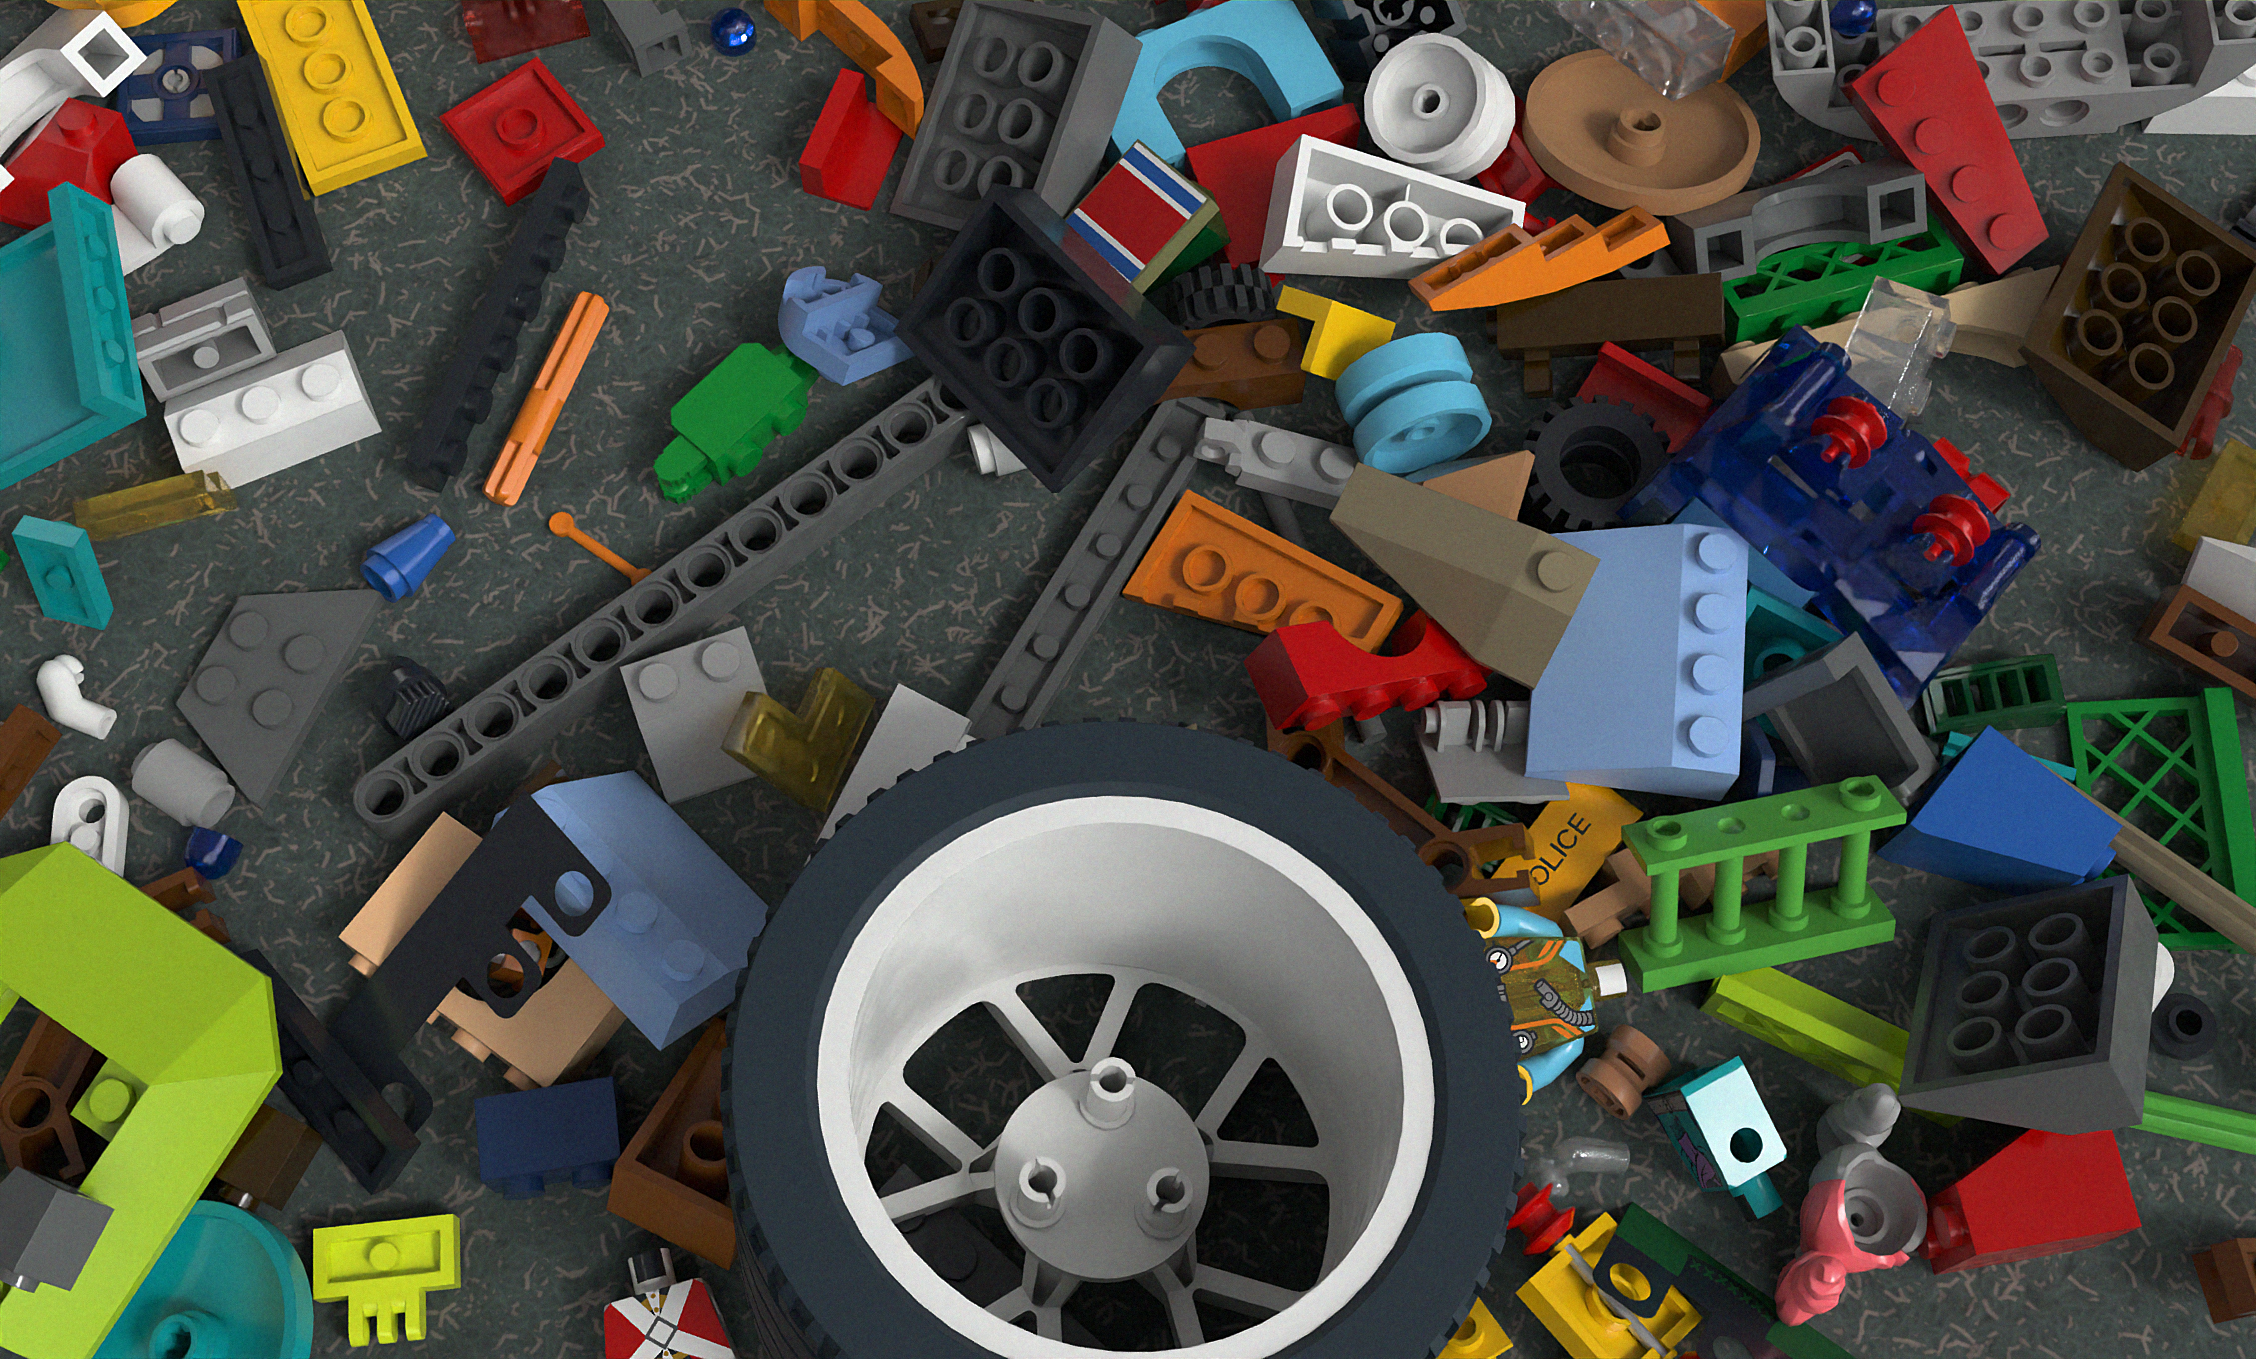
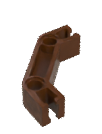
M1265 710L1269 753L1274 749L1287 755L1288 761L1299 766L1306 760L1321 758V765L1318 771L1326 775L1324 780L1337 788L1344 786L1356 795L1354 800L1362 804L1371 813L1378 811L1390 821L1388 827L1398 836L1405 835L1416 846L1414 852L1426 866H1434L1438 871L1451 863L1464 866L1460 880L1454 885L1445 888L1448 894H1456L1459 899L1485 897L1494 904H1505L1521 908L1541 905L1538 880L1531 875L1528 869L1516 871L1517 877L1484 879L1481 870L1482 865L1486 862L1521 855L1524 861L1536 859L1534 841L1523 822L1452 832L1346 752L1343 717L1317 730L1294 732L1293 727L1275 730ZM1465 910L1463 911L1462 915H1467Z
M192 866L139 888L174 913L201 900L205 904L217 900L212 884ZM207 908L195 912L197 919L188 921L222 945L231 942L224 919L222 917L217 918ZM43 1011L40 1012L0 1087V1144L9 1173L19 1166L46 1177L44 1153L47 1150L62 1146L70 1163L69 1166L59 1170L62 1182L65 1184L74 1182L82 1185L101 1156L92 1129L72 1116L71 1112L108 1057ZM50 1100L51 1108L47 1118L38 1126L31 1128V1117L34 1110L44 1101Z

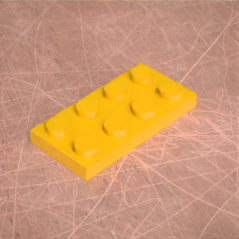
M236 0L256 51L267 61L294 148L315 197L428 156L364 0Z

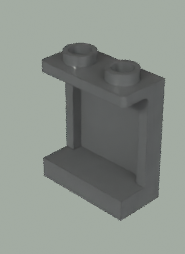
M1857 631L1769 670L1743 688L1741 723L1766 713L1800 770L1804 771L1812 787L1841 782L1851 777L1877 775L1900 805L1905 808L1923 796L1924 792L1920 785L1940 768L1934 755Z

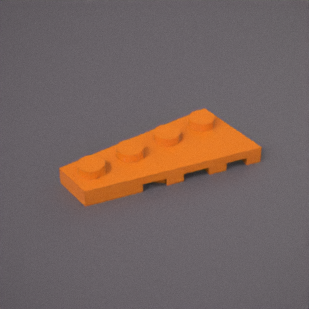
M1189 489L1185 491L1122 592L1127 600L1267 636L1275 628L1327 620L1350 643L1375 655L1404 610L1402 599Z

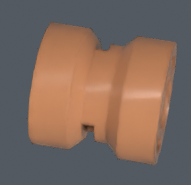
M1622 1024L1607 1038L1606 1051L1599 1058H1589L1576 1073V1079L1581 1088L1608 1113L1621 1120H1628L1640 1107L1643 1091L1648 1086H1658L1669 1074L1672 1066L1664 1052L1651 1039L1637 1029Z

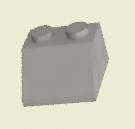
M744 626L620 667L640 731L669 806L792 764Z

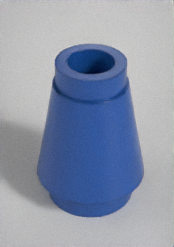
M429 513L422 520L416 521L368 549L366 552L368 559L359 566L360 572L374 590L381 592L383 597L389 602L396 603L404 595L412 597L448 550V547L455 542V535L440 517Z

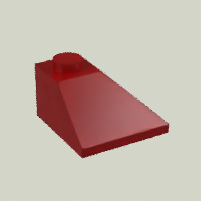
M68 97L38 121L2 165L14 180L0 192V222L30 231L48 223L52 219L47 192L66 181L111 205L114 201L110 188L113 175L122 164L139 155L122 113Z

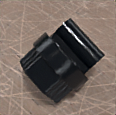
M404 656L394 657L386 677L377 686L371 701V710L375 719L388 733L402 737L407 744L452 714L455 706L447 698V691L441 680L427 667L420 666L414 660Z

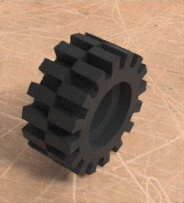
M1230 263L1220 264L1219 270L1211 271L1209 266L1198 268L1200 275L1194 276L1188 272L1180 277L1181 283L1172 282L1168 287L1169 293H1164L1166 317L1179 331L1278 319L1269 275L1265 276L1264 271L1258 267L1251 271L1248 264L1240 263L1235 270L1231 269Z

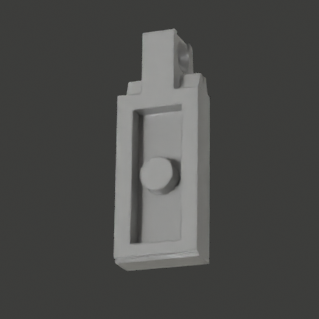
M1209 417L1205 418L1204 423L1196 434L1193 457L1225 465V472L1236 476L1235 484L1331 510H1334L1357 463L1360 462L1354 448L1250 420L1234 419L1231 422Z

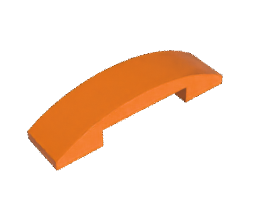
M763 0L764 8L801 42L819 29L840 50L876 80L877 109L915 141L924 115V98L921 82L907 51L882 20L858 0Z

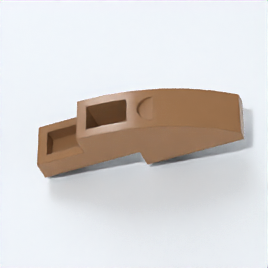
M1629 848L1607 857L1602 867L1596 873L1595 877L1604 890L1563 912L1557 925L1562 930L1564 939L1561 940L1564 945L1567 941H1576L1579 944L1586 941L1590 949H1595L1612 940L1619 932L1625 929L1620 922L1640 910L1646 919L1650 918L1651 876L1645 875ZM1779 849L1744 856L1741 897L1750 890L1745 882L1765 872L1770 881L1777 879ZM1715 863L1679 870L1678 891L1691 911L1709 902L1713 906Z

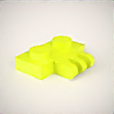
M454 1214L313 1229V1300L319 1303L348 1300V1331L351 1347L368 1346L370 1341V1317L377 1316L379 1343H396L398 1339V1314L405 1313V1329L408 1341L425 1339L426 1292L461 1288L460 1218Z

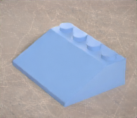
M1680 523L1550 534L1601 560L1534 691L1530 689L1524 777L1721 801L1738 778L1740 769L1749 531Z
M634 770L548 785L532 794L531 797L606 879L611 887L612 896L608 906L587 931L578 937L567 935L532 895L527 898L522 907L652 1044L661 1051L732 1003L736 996L735 984L739 972L748 970L747 950L753 937H758L765 926V913L769 906ZM508 808L495 815L492 828L504 815ZM576 871L566 872L556 883V902L560 909L570 916L583 915L589 910L593 902V888L590 881L582 873Z

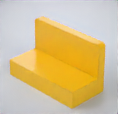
M1285 285L1276 307L1280 311L1315 322L1302 359L1301 369L1335 381L1349 365L1363 355L1389 343L1396 325L1392 321L1337 301Z

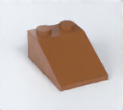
M715 1017L615 1163L606 1210L729 1271L738 1257L720 1111L722 1049L728 1046L725 1034L726 1022Z

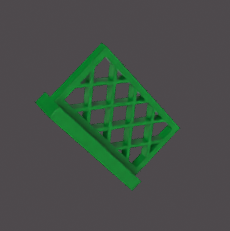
M2231 687L2204 688L2200 696L2066 703L2064 716L2071 767L2077 769L2073 784L2092 797L2090 786L2104 772L2135 795L2118 813L2120 817L2126 819L2141 801L2146 803L2173 824L2158 841L2160 844L2166 846L2181 830L2203 847L2205 863L2199 870L2204 874L2207 873V876L2256 908V841ZM2143 717L2136 725L2127 719ZM2154 717H2184L2187 740L2175 753L2143 731ZM2106 719L2126 734V736L2105 756L2084 740L2082 720ZM2132 741H2135L2164 763L2145 785L2114 763ZM2188 750L2191 766L2181 759ZM2087 758L2097 766L2090 775L2088 773ZM2171 769L2194 786L2196 801L2184 814H2181L2151 791ZM2197 811L2200 827L2190 820ZM2106 867L2094 881L2118 875ZM2132 872L2129 873V876L2133 882L2137 878V875H2135ZM2137 890L2150 918L2153 919L2152 922L2155 928L2161 925L2170 932L2168 934H2159L2158 942L2168 951L2228 949V954H2250L2217 930L2216 932L2191 933L2169 915L2178 905L2175 901L2171 899L2161 909Z

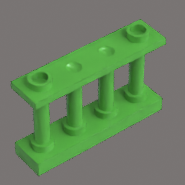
M1871 775L1851 777L1841 782L1673 816H1658L1648 821L1621 826V838L1645 875L1651 876L1650 924L1645 927L1619 932L1618 953L1641 992L1647 993L1718 978L1723 974L1727 976L1893 941L1896 919L1866 881L1871 830L1905 824L1907 812L1878 776ZM1842 837L1838 886L1804 893L1807 843ZM1779 849L1776 899L1741 906L1744 856ZM1715 863L1713 912L1677 920L1679 870Z

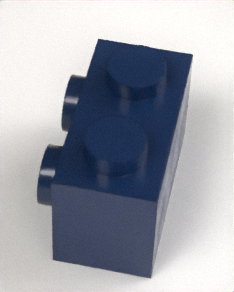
M613 1076L474 1099L480 1179L482 1183L495 1193L503 1192V1199L525 1200L539 1197L546 1193L545 1185L572 1181V1186L578 1189L609 1185L612 1182L615 1163L630 1143L625 1091Z

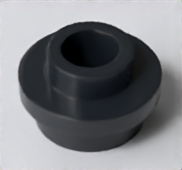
M2173 993L2164 996L2152 1013L2150 1039L2159 1051L2170 1058L2182 1061L2199 1058L2206 1054L2216 1041L2217 1023L2213 1013L2205 1003L2192 995ZM2177 1015L2186 1017L2192 1023V1036L2186 1035L2178 1029L2176 1025Z

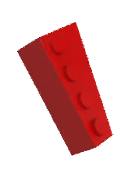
M1952 4L1937 10L1839 88L1892 157L1924 172L1926 201L1984 274L2000 275L2050 237Z

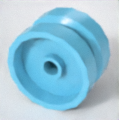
M1438 332L1415 334L1393 340L1363 355L1349 365L1336 380L1334 394L1344 420L1351 428H1354L1352 441L1362 464L1401 477L1434 464L1446 463L1457 459L1475 447L1489 432L1492 418L1482 393L1475 384L1470 383L1473 371L1463 346L1457 337Z

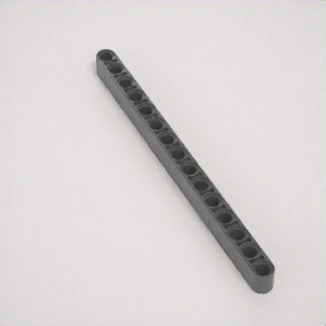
M933 375L367 772L358 781L353 792V804L357 813L382 839L395 842L404 841L415 836L436 821L443 811L447 813L623 688L625 682L620 667L682 646L969 441L967 427L981 424V421L968 407L963 409L947 407L948 403L960 399L936 375ZM915 433L923 436L920 441L913 444H904L897 441L906 434ZM858 468L874 470L870 476L864 479L848 477L852 471ZM817 502L825 505L821 511L812 515L798 513V510L808 503ZM759 538L775 540L769 548L762 551L747 549L753 541ZM713 573L724 575L723 579L712 587L703 588L696 586L697 582L705 575ZM662 609L672 611L671 615L664 622L659 624L645 623L646 618L654 611ZM606 646L620 647L618 653L613 658L602 662L593 661L594 655L600 649ZM560 682L567 684L565 690L558 697L547 700L540 698L542 691L547 686ZM501 720L513 721L511 729L506 734L496 738L487 737L489 729L495 723ZM447 758H459L456 768L451 773L444 776H433L436 766L441 761ZM393 796H404L402 805L396 812L379 816L381 805L387 799Z

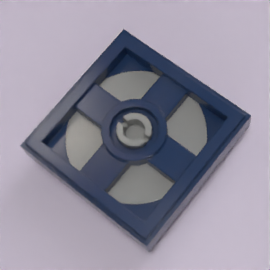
M237 28L129 37L147 57L143 63L117 85L116 111L122 113L134 145L146 146L223 139L202 72L242 57V38Z

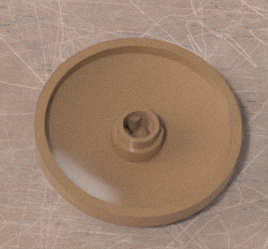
M1632 48L1586 50L1553 62L1543 69L1532 82L1527 94L1521 121L1522 134L1529 152L1541 168L1554 180L1574 193L1601 205L1622 211H1627L1638 205L1651 215H1676L1711 205L1737 194L1745 186L1752 174L1761 141L1759 125L1751 108L1727 83H1718L1701 67L1685 60L1658 52Z

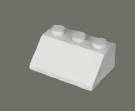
M342 330L278 353L277 357L166 400L164 419L181 467L205 499L382 431Z

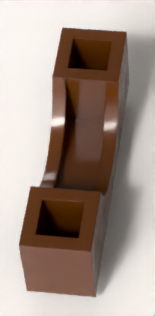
M1297 317L1180 331L1197 349L1164 394L1153 405L1185 397L1218 398L1234 404L1239 410L1302 403L1307 371L1301 369L1304 353Z

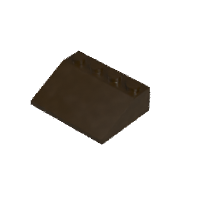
M2119 161L2110 171L2017 351L2086 440L2138 473L2181 447L2256 293V250L2122 161Z

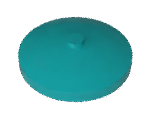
M197 1200L92 1359H309L313 1339L314 1314L309 1280L303 1263L287 1237L265 1218L251 1211L221 1202Z

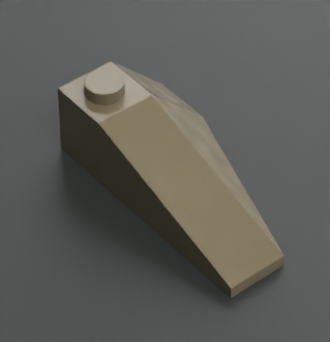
M1360 462L1357 463L1329 517V521L1382 573L1388 574L1416 601L1415 605L1430 619L1433 617L1460 643L1459 647L1474 662L1533 691L1570 623L1601 560L1539 529Z

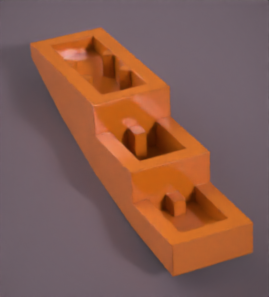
M1638 205L1596 228L1575 214L1535 237H1532L1516 223H1513L1408 281L1411 292L1433 312L1494 306L1552 293L1610 273L1671 243L1663 222Z

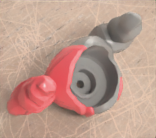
M1873 1083L1865 1088L1855 1090L1845 1100L1837 1101L1835 1104L1830 1105L1817 1124L1816 1137L1822 1159L1813 1169L1809 1178V1192L1801 1206L1800 1245L1795 1250V1258L1783 1267L1778 1277L1774 1295L1776 1313L1780 1320L1789 1327L1801 1325L1814 1315L1825 1313L1838 1304L1839 1295L1845 1286L1844 1277L1847 1273L1854 1274L1873 1269H1892L1894 1265L1902 1266L1910 1259L1906 1253L1916 1249L1925 1237L1928 1208L1923 1191L1911 1175L1884 1159L1876 1149L1890 1135L1893 1124L1896 1122L1901 1110L1900 1099L1894 1090L1884 1083ZM1850 1217H1854L1858 1221V1227L1851 1223Z

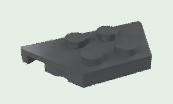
M374 589L240 596L176 702L184 716L255 807L264 810L383 606L385 598L381 592Z

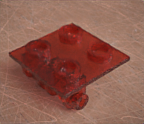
M461 0L464 10L462 13L468 34L471 36L479 65L591 36L581 0Z

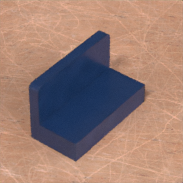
M1756 717L1741 723L1739 776L1735 780V791L1740 802L1812 788L1803 770H1800L1799 766L1775 765V754Z

